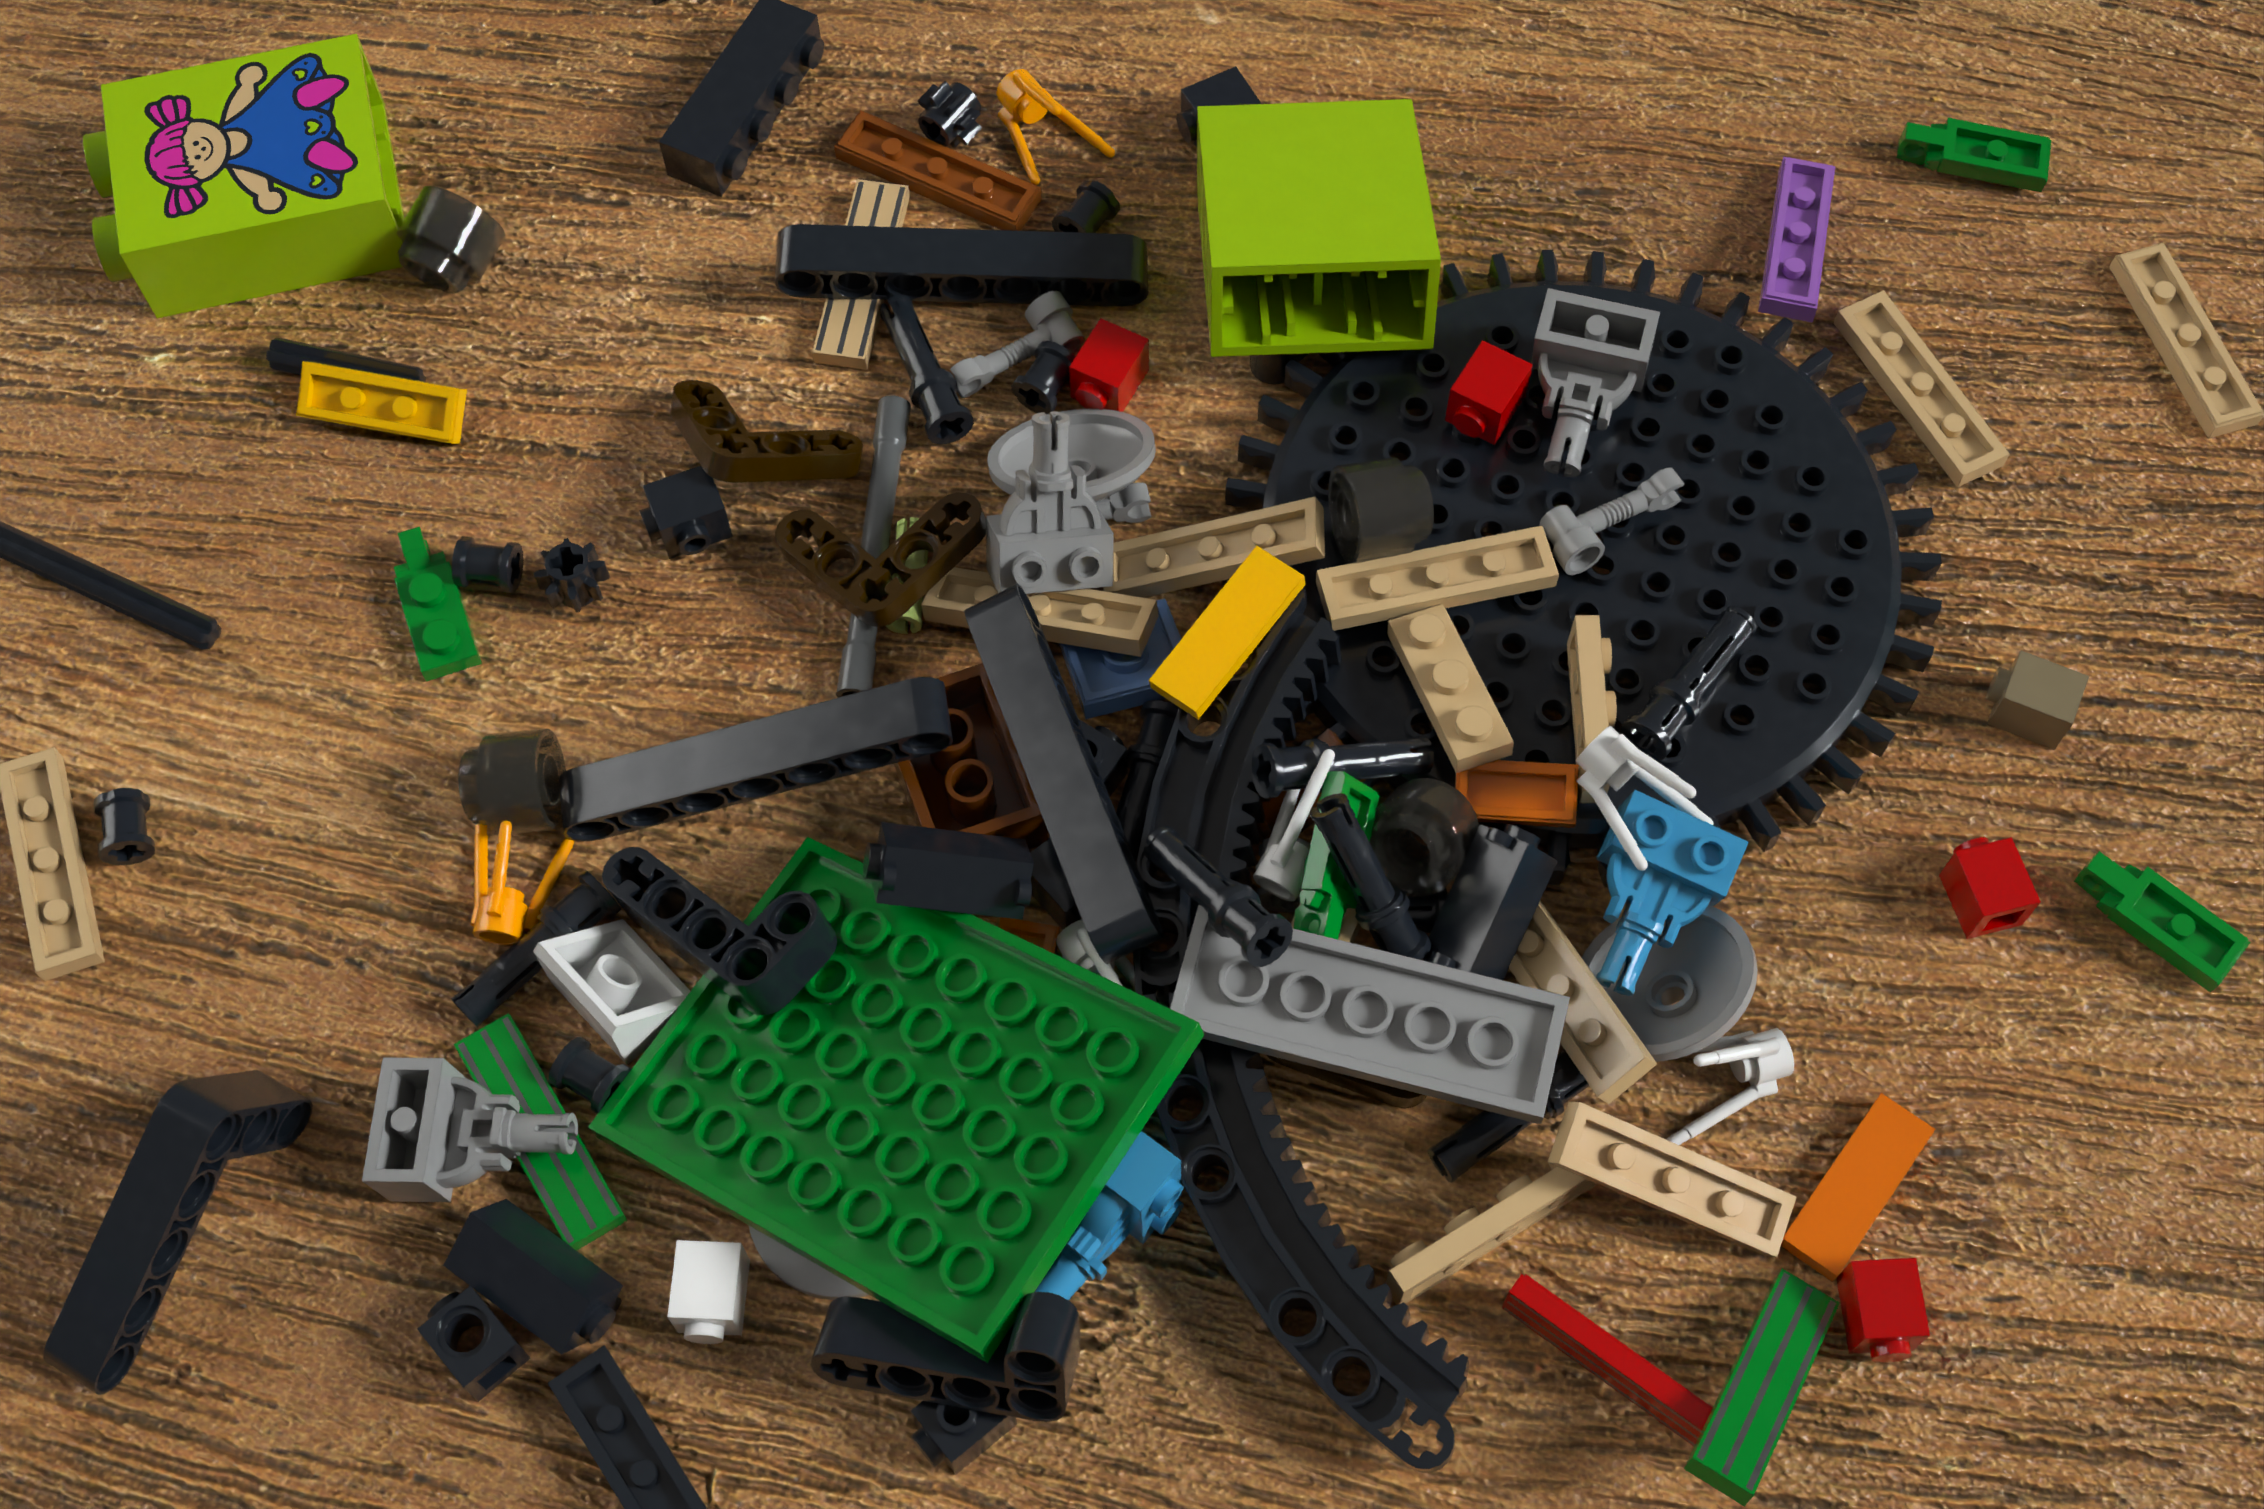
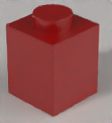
M1100 318L1069 366L1071 398L1077 400L1086 409H1107L1123 412L1149 371V339Z
M1482 340L1450 389L1445 421L1454 425L1461 433L1469 437H1479L1495 445L1526 397L1533 364Z
M1979 837L1960 844L1953 850L1952 857L1939 874L1966 939L2021 926L2041 902L2012 837L1990 843L1988 838Z
M1916 1258L1851 1261L1836 1278L1849 1354L1870 1353L1873 1362L1901 1361L1912 1356L1911 1351L1915 1350L1930 1336Z

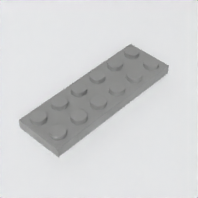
M1199 905L1170 1009L1199 1022L1205 1034L1202 1039L1541 1124L1545 1114L1570 997L1293 929L1292 940L1287 950L1279 959L1264 967H1254L1243 958L1239 944L1231 937H1221L1211 928L1208 913Z

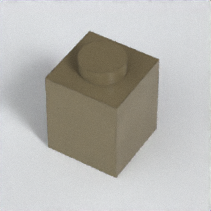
M2021 650L2009 670L1999 667L1990 683L1985 699L1994 702V706L1987 724L2055 750L2073 725L2089 676Z

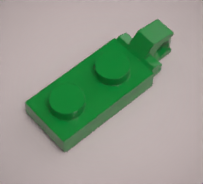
M1947 118L1945 124H1931V127L1907 122L1898 141L1896 158L1917 165L1925 164L1924 167L1932 171L1937 170V172L2042 192L2048 181L2052 140L2049 137L1953 118Z
M420 526L398 533L407 563L394 566L397 577L394 580L420 670L426 682L482 664L460 589L453 582L452 566L447 561L444 552L431 555L429 545L423 537Z
M1328 771L1321 797L1318 801L1332 794H1345L1361 829L1370 842L1380 795L1344 771ZM1315 824L1309 854L1304 863V878L1301 887L1303 890L1300 892L1301 905L1295 910L1293 929L1338 939L1342 919L1348 908L1356 909L1357 901L1334 860L1321 831H1319Z
M2099 851L2087 862L2074 880L2094 899L2099 901L2096 907L2103 914L2108 915V919L2210 993L2220 985L2251 943L2247 937L2148 866L2143 871L2130 864L2122 868Z

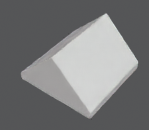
M623 919L538 942L533 950L550 982L626 1065H629L649 1047L690 993L685 984Z

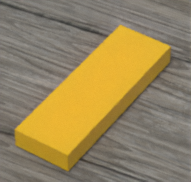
M303 361L296 416L439 442L460 444L467 389Z
M1256 545L1149 679L1151 689L1199 720L1306 585L1304 575Z

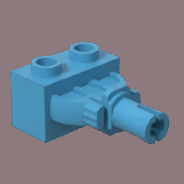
M1634 790L1626 798L1617 811L1648 863L1647 869L1640 871L1635 867L1611 827L1596 860L1608 865L1607 885L1611 900L1604 914V920L1611 924L1616 921L1626 903L1624 913L1616 926L1615 932L1617 934L1602 969L1596 978L1602 986L1609 988L1611 983L1614 984L1624 963L1613 991L1626 996H1633L1635 985L1652 945L1657 942L1660 935L1661 937L1657 945L1663 948L1672 947L1681 927L1698 918L1708 905L1714 906L1726 897L1749 843L1742 838L1637 790Z
M1141 1131L1035 1292H1049L1070 1300L1086 1280L1093 1281L1096 1278L1101 1281L1105 1277L1107 1268L1102 1262L1121 1245L1129 1234L1142 1244L1146 1242L1154 1230L1161 1235L1164 1234L1177 1219L1184 1206V1203L1178 1200L1184 1188L1181 1185V1160Z

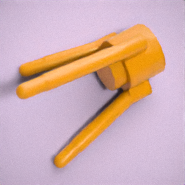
M1014 70L1008 73L999 83L996 95L1004 107L998 112V118L1007 127L1022 165L1032 184L1038 185L1040 177L1018 123L1019 121L1026 124L1036 123L1045 116L1047 111L1061 119L1107 157L1112 158L1115 155V150L1054 100L1027 70Z
M478 815L475 819L474 909L470 925L474 926V937L482 941L498 945H513L523 937V932H528L539 922L536 917L540 914L539 910L543 908L567 861V857L574 845V840L566 837L563 839L529 906L523 903L525 896L523 892L505 887L512 824L507 820L500 824L491 887L488 888L487 818L484 815Z

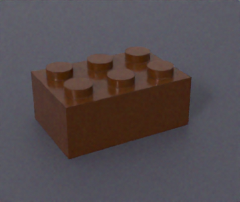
M983 663L937 678L943 681L945 685L953 737L952 744L946 749L933 754L894 763L916 826L1025 839L1029 849L1040 846L1049 839L1048 830Z

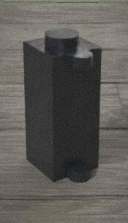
M881 822L878 842H868L866 846L863 879L872 881L875 900L879 904L1023 920L1025 906L1028 907L1031 901V876L1034 862L1025 839Z
M1507 824L1504 832L1493 827L1479 826L1429 935L1431 949L1422 959L1423 961L1504 980L1509 965L1518 950L1558 862L1537 849L1541 841L1539 837L1510 824Z
M507 1199L469 1214L443 1265L561 1355L586 1342L590 1344L597 1342L612 1325L616 1311L622 1301L618 1297L623 1287L620 1282Z

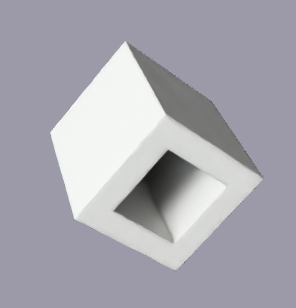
M677 1240L667 1317L678 1333H684L685 1340L700 1344H718L723 1342L724 1335L742 1336L750 1259L742 1243Z

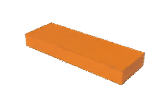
M1881 1093L1785 1232L1781 1247L1833 1282L1936 1129Z

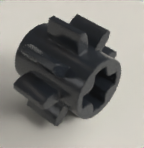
M944 81L939 87L933 84L917 101L925 109L919 115V127L929 140L945 147L950 144L953 148H956L960 142L967 145L982 129L979 123L975 121L981 115V104L977 96L961 83L954 82L949 85Z
M567 538L564 539L562 544L555 546L550 551L543 550L541 552L546 569L534 572V577L539 589L546 591L545 595L550 607L554 609L562 603L573 608L578 613L581 611V607L590 604L593 600L601 601L603 599L598 582L609 579L610 575L605 561L598 560L594 544L590 542L582 548L578 544L571 543Z

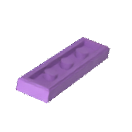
M1783 157L1778 172L1758 312L1813 322L1818 306L1835 166Z

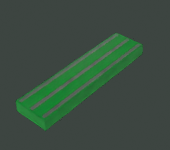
M509 1013L454 1044L474 1082L485 1087L491 1094L516 1096L520 1104L519 1113H566ZM579 1134L578 1136H568V1139H574L577 1142L575 1151L572 1154L521 1152L520 1156H517L562 1240L576 1251L628 1221Z
M1781 1269L1771 1284L1684 1467L1686 1471L1744 1507L1756 1492L1840 1302L1785 1269Z

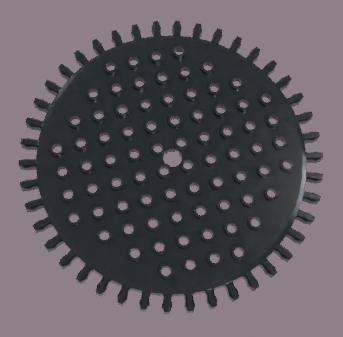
M1542 250L1535 272L1536 282L1513 284L1509 265L1503 253L1493 254L1491 257L1487 279L1490 288L1469 292L1463 276L1455 264L1451 263L1443 266L1440 286L1445 300L1437 302L1433 349L1318 353L1333 366L1332 370L1324 378L1303 364L1291 359L1285 365L1284 385L1306 398V401L1298 410L1269 396H1262L1258 404L1257 421L1284 433L1285 436L1280 446L1246 435L1241 436L1238 444V462L1270 471L1267 484L1228 478L1225 491V505L1259 510L1311 497L1318 499L1324 508L1325 558L1290 565L1291 568L1304 575L1307 606L1303 614L1317 623L1321 617L1326 619L1316 585L1317 570L1482 538L1481 534L1483 532L1497 535L1537 527L1542 517L1548 511L1555 508L1552 504L1556 502L1567 504L1577 517L1636 490L1642 482L1665 468H1673L1684 482L1682 487L1674 490L1681 501L1673 507L1654 512L1644 511L1622 521L1625 527L1615 528L1610 526L1597 532L1605 546V551L1593 566L1607 569L1610 571L1609 574H1597L1590 567L1582 573L1569 575L1565 573L1553 556L1559 573L1555 587L1445 608L1453 624L1461 626L1466 630V634L1461 635L1460 638L1488 692L1497 691L1503 694L1506 699L1500 703L1494 702L1514 741L1513 753L1511 756L1498 760L1526 762L1530 759H1538L1543 763L1576 765L1569 671L1564 670L1559 663L1568 660L1567 641L1577 613L1585 612L1590 615H1599L1601 638H1610L1612 664L1610 673L1604 674L1606 691L1615 692L1617 713L1613 728L1621 735V726L1629 716L1638 715L1650 700V689L1657 681L1672 678L1691 654L1688 649L1696 647L1720 618L1723 610L1729 606L1739 607L1749 613L1757 625L1756 632L1752 636L1750 635L1724 671L1699 700V716L1691 725L1682 726L1671 740L1672 748L1676 751L1677 756L1665 757L1663 760L1657 761L1696 789V796L1687 799L1712 819L1713 826L1721 829L1720 826L1740 819L1752 839L1765 852L1775 846L1781 834L1777 822L1768 812L1765 805L1774 801L1779 796L1786 801L1795 814L1808 826L1819 819L1826 804L1804 781V778L1814 768L1819 770L1847 794L1857 786L1864 771L1836 748L1843 736L1850 738L1879 757H1882L1895 733L1862 713L1861 709L1866 700H1870L1893 712L1906 716L1919 691L1882 675L1881 672L1885 662H1889L1923 673L1932 658L1934 646L1901 637L1894 633L1897 621L1932 627L1941 611L1942 600L1901 593V580L1933 581L1942 564L1941 554L1900 552L1898 537L1925 535L1934 519L1932 507L1904 510L1891 509L1888 495L1911 490L1919 473L1915 463L1898 465L1883 470L1876 469L1870 455L1879 453L1889 447L1897 430L1892 421H1888L1856 433L1846 417L1860 409L1868 389L1862 382H1859L1829 398L1815 383L1820 381L1825 375L1833 353L1824 347L1810 355L1799 366L1791 363L1780 354L1786 347L1794 324L1786 317L1770 327L1767 334L1760 340L1740 328L1747 315L1750 296L1740 292L1727 304L1723 315L1718 317L1697 307L1702 295L1703 276L1694 272L1682 285L1678 300L1651 293L1655 281V267L1652 260H1642L1634 273L1631 288L1604 284L1607 271L1604 252H1592L1585 267L1584 281H1558V264L1553 250ZM1548 288L1660 312L1641 392L1632 390L1627 399L1612 411L1607 429H1596L1598 420H1592L1582 458L1586 464L1581 465L1580 474L1576 477H1564L1569 451H1564L1558 475L1552 474L1544 468V461L1550 448L1561 399L1559 398L1556 401L1552 419L1545 418L1541 411L1543 404H1537L1530 399L1535 396L1545 399V393L1540 385L1537 369L1532 368L1526 397L1495 445L1479 437H1469L1461 433L1454 425L1445 421L1450 389L1482 340L1532 363L1534 339ZM1502 337L1507 339L1510 343L1499 344L1495 342L1493 339ZM1669 343L1678 345L1683 348H1674L1671 345H1669ZM1426 365H1436L1441 370L1430 372L1424 367ZM1657 384L1664 385L1670 391L1660 392L1653 386ZM1363 392L1369 394L1371 398L1360 400L1355 395ZM1707 401H1718L1724 407L1714 408ZM1597 407L1595 413L1599 415L1601 408ZM1416 408L1422 410L1425 414L1413 416L1407 410ZM1762 417H1772L1778 424H1768ZM1643 428L1649 429L1655 435L1651 437L1644 436L1638 430ZM1345 436L1353 439L1354 442L1344 445L1336 439ZM1520 440L1526 441L1532 447L1528 449H1522L1517 447L1514 443ZM1703 445L1707 447L1710 452H1698L1693 448V446ZM1393 453H1402L1406 455L1408 459L1404 461H1396L1392 459L1390 455ZM1757 461L1764 466V469H1754L1748 462ZM1455 469L1462 475L1452 478L1447 476L1444 471ZM1627 473L1635 474L1640 478V481H1628L1623 475ZM1803 478H1813L1819 482V486L1808 485ZM1324 482L1337 487L1333 490H1324L1318 484ZM1510 486L1516 492L1504 494L1499 491L1498 487ZM1689 490L1695 495V498H1684L1678 491ZM1380 499L1391 504L1386 507H1380L1372 501ZM1733 507H1744L1749 510L1750 515H1740L1735 512ZM1432 515L1444 519L1445 521L1440 524H1435L1430 522L1426 517ZM1798 523L1802 525L1806 529V531L1796 532L1793 529H1791L1789 524ZM1668 535L1674 536L1680 541V544H1668L1664 541L1663 537ZM1547 538L1548 543H1549V546H1550V549H1551V552H1552L1554 546L1552 545V543L1550 542V540ZM1845 540L1858 542L1862 549L1850 548L1845 543ZM1358 544H1367L1373 548V551L1370 553H1360L1354 547ZM1719 553H1730L1736 558V561H1724L1720 558ZM1775 570H1785L1791 574L1792 578L1782 579L1776 575ZM1229 579L1221 581V588L1224 587ZM1652 583L1665 587L1666 591L1655 592L1647 584ZM1831 587H1841L1848 592L1849 596H1838L1832 591ZM1531 595L1539 603L1527 605L1520 600V597ZM1704 600L1720 604L1722 608L1718 610L1710 609L1704 604ZM1763 617L1776 621L1778 626L1768 627L1762 623L1760 618ZM1389 620L1334 631L1339 637L1342 662L1339 665L1327 663L1329 680L1327 683L1315 682L1318 697L1315 702L1304 701L1306 715L1315 713L1326 728L1333 731L1344 745L1408 739L1416 736H1425L1432 744L1429 748L1418 750V753L1434 752V764L1430 773L1424 775L1410 774L1381 777L1403 793L1393 804L1389 830L1400 835L1413 823L1419 808L1425 805L1449 817L1441 828L1438 854L1448 859L1462 845L1465 829L1468 825L1477 829L1480 825L1504 832L1507 824L1453 821L1456 772L1387 635ZM1643 630L1650 635V639L1639 640L1634 637L1632 631ZM1817 635L1831 638L1835 644H1824L1818 639ZM1515 643L1522 648V651L1510 653L1503 648V645ZM1377 656H1387L1393 661V664L1382 667L1377 665L1373 659ZM1756 665L1763 670L1764 675H1752L1746 670L1745 666ZM1627 678L1634 683L1635 687L1632 689L1621 688L1616 683V680ZM1803 683L1816 684L1820 688L1821 693L1813 694L1808 692L1804 688ZM1547 709H1554L1561 714L1562 719L1557 721L1549 720L1542 712ZM1732 714H1741L1748 719L1750 724L1738 725L1733 722L1730 716ZM1421 722L1429 725L1432 731L1428 734H1418L1411 726ZM1323 731L1322 733L1318 734V735L1315 736L1313 739L1318 738V737H1319L1321 734H1323L1325 731ZM1635 775L1617 791L1610 786L1607 793L1616 810L1634 790L1674 807ZM1381 778L1366 779L1362 783L1372 789ZM1579 792L1577 793L1575 828L1510 824L1541 839L1539 844L1547 845V855L1558 861L1548 882L1551 885L1561 884L1570 863L1569 848L1597 849L1599 854L1610 828L1596 803H1579ZM1599 861L1598 871L1604 888H1608V865Z

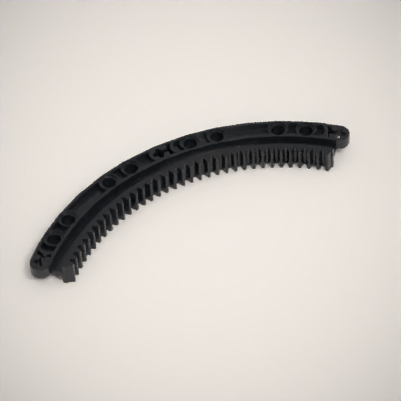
M1305 586L1245 660V663L1250 665L1248 669L1241 674L1234 675L1199 720L1180 707L1175 717L1153 780L1137 857L1138 869L1163 932H1171L1178 936L1174 946L1167 951H1152L1148 948L1149 945L1133 952L1135 992L1157 1003H1169L1171 1006L1195 916L1200 904L1193 900L1173 880L1161 882L1153 878L1158 867L1145 857L1144 847H1151L1156 853L1158 852L1151 845H1148L1146 840L1158 828L1164 826L1172 827L1194 850L1206 858L1232 884L1248 885L1252 888V879L1248 868L1255 866L1256 861L1252 845L1259 844L1260 841L1257 823H1264L1265 821L1262 802H1269L1271 798L1265 799L1261 797L1254 785L1252 777L1253 752L1260 744L1271 743L1277 748H1286L1284 740H1295L1297 734L1294 720L1304 721L1307 716L1304 701L1315 702L1318 697L1315 682H1328L1327 663L1339 665L1342 662L1339 637L1332 629L1331 622L1321 617L1317 623L1303 614L1307 606ZM1211 721L1220 724L1218 730L1211 735L1197 736L1193 733L1194 729L1203 722ZM1202 1039L1156 1110L1171 1152L1181 1160V1180L1229 1274L1278 1345L1328 1401L1359 1431L1381 1449L1385 1448L1410 1469L1421 1473H1432L1442 1469L1450 1461L1455 1450L1454 1432L1445 1414L1457 1397H1461L1468 1387V1357L1462 1354L1447 1363L1449 1349L1448 1342L1444 1338H1440L1426 1346L1429 1338L1428 1325L1422 1320L1407 1327L1411 1319L1409 1307L1403 1302L1389 1308L1393 1301L1390 1287L1385 1283L1373 1288L1376 1282L1373 1268L1369 1264L1358 1267L1360 1259L1358 1251L1353 1244L1342 1247L1345 1243V1238L1339 1224L1329 1226L1332 1221L1325 1203L1316 1204L1319 1199L1315 1187L1311 1181L1305 1182L1307 1177L1300 1159L1294 1160L1296 1155L1289 1137H1286L1280 1115H1277L1278 1112L1270 1092L1260 1053ZM1194 1097L1203 1102L1199 1115L1190 1121L1182 1122L1172 1117L1174 1106L1184 1098ZM1220 1166L1229 1171L1226 1184L1218 1191L1206 1192L1197 1188L1198 1177L1206 1168ZM1295 1307H1306L1317 1315L1315 1327L1311 1332L1300 1337H1294L1285 1333L1282 1330V1322L1288 1311ZM1354 1364L1367 1369L1371 1378L1369 1386L1363 1393L1350 1397L1339 1393L1335 1389L1334 1383L1336 1375L1342 1368ZM1408 1407L1414 1411L1409 1417V1422L1420 1430H1425L1431 1423L1439 1428L1436 1439L1442 1446V1449L1437 1455L1427 1450L1419 1458L1412 1455L1410 1451L1413 1448V1441L1402 1430L1392 1440L1387 1437L1401 1429L1407 1418Z

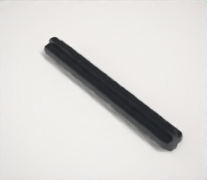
M0 521V558L201 650L212 648L215 640L220 637L221 627L217 625L215 618Z

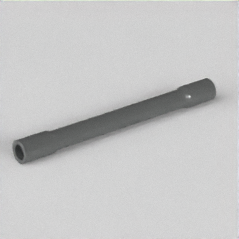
M885 396L878 401L873 436L874 455L860 545L861 548L875 559L889 547L901 455L906 447L911 404L899 396ZM876 593L869 597V601L873 598L878 599L880 602L882 600V596ZM852 613L850 615L847 643L842 650L836 692L837 698L872 689L877 657L875 643L878 627L863 623Z

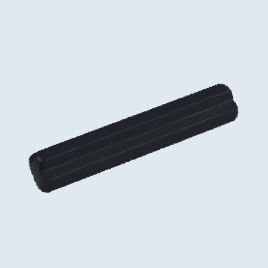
M284 338L272 339L269 349L266 351V360L269 361L272 369L301 375L302 362L309 361L426 382V377L420 367Z

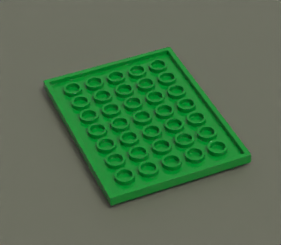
M807 837L743 923L749 926L780 895L790 891H802L809 894L815 900L836 933L837 945L831 958L785 1007L769 1015H757L749 1011L702 975L588 1128L598 1139L988 1363L1014 1324L1022 1299L1026 1294L1036 1291L1205 1034L1199 1022L974 915L876 903L872 881L863 879L862 862Z

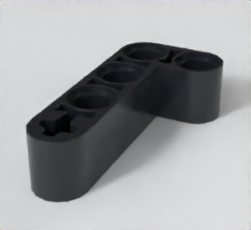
M628 847L618 851L610 857L604 866L602 873L603 884L633 922L746 1009L757 1015H769L785 1007L835 952L837 937L834 929L815 900L809 894L802 891H790L780 895L747 926L647 850L640 847Z
M1049 1292L1026 1294L1019 1305L1015 1323L987 1363L881 1301L844 1296L834 1299L829 1305L810 1365L813 1372L821 1379L842 1387L1033 1421H1056L1065 1414L1080 1356L1079 1313L1069 1300L1060 1295Z

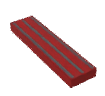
M1523 1274L1520 1275L1507 1294L1501 1307L1503 1310L1689 1444L1695 1446L1713 1407L1527 1274L1525 1276Z

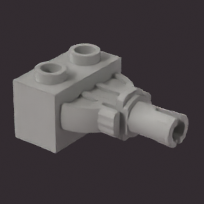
M1548 288L1534 339L1531 363L1533 364L1532 368L1538 370L1540 385L1545 393L1541 410L1542 415L1545 418L1552 419L1556 401L1559 398L1561 399L1550 448L1544 461V468L1548 472L1558 475L1564 451H1569L1564 477L1578 476L1581 471V462L1595 409L1597 407L1601 408L1596 429L1605 430L1609 426L1612 411L1627 399L1632 390L1641 392L1660 312Z
M1045 412L1034 414L1032 416L1033 462L1029 465L1030 478L1025 469L1016 471V491L1007 500L1002 514L986 516L987 571L998 593L1017 583L1024 590L1025 594L1113 586L1114 533L1096 506L1093 498L1086 491L1085 470L1077 465L1070 466V469L1068 467V426L1070 425V416L1062 412H1050V421H1046Z
M383 1057L362 1182L389 1201L451 1202L453 1188L472 1183L487 1171H509L512 1162L508 1158H516L520 1156L521 1152L572 1154L575 1151L577 1142L574 1139H568V1136H578L577 1118L574 1113H519L520 1104L516 1096L491 1094L482 1085L467 1079L444 1058Z

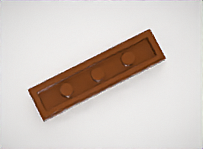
M862 110L859 111L834 146L837 159L894 184L907 185L912 192L1000 230L1021 231L1042 200L1041 187Z

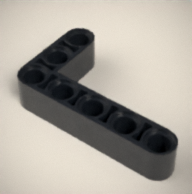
M258 1070L183 1080L172 1086L160 1099L46 1342L43 1359L98 1395L105 1394L116 1387L134 1363L227 1161L281 1150L290 1146L301 1135L310 1120L313 1109L311 1100Z

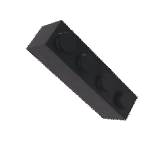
M759 0L660 139L659 144L667 175L720 197L723 196L733 180H738L743 175L751 153L759 142L763 143L769 137L774 120L784 105L788 106L793 102L800 82L809 69L817 67L822 58L824 41L820 36L816 14L780 0Z

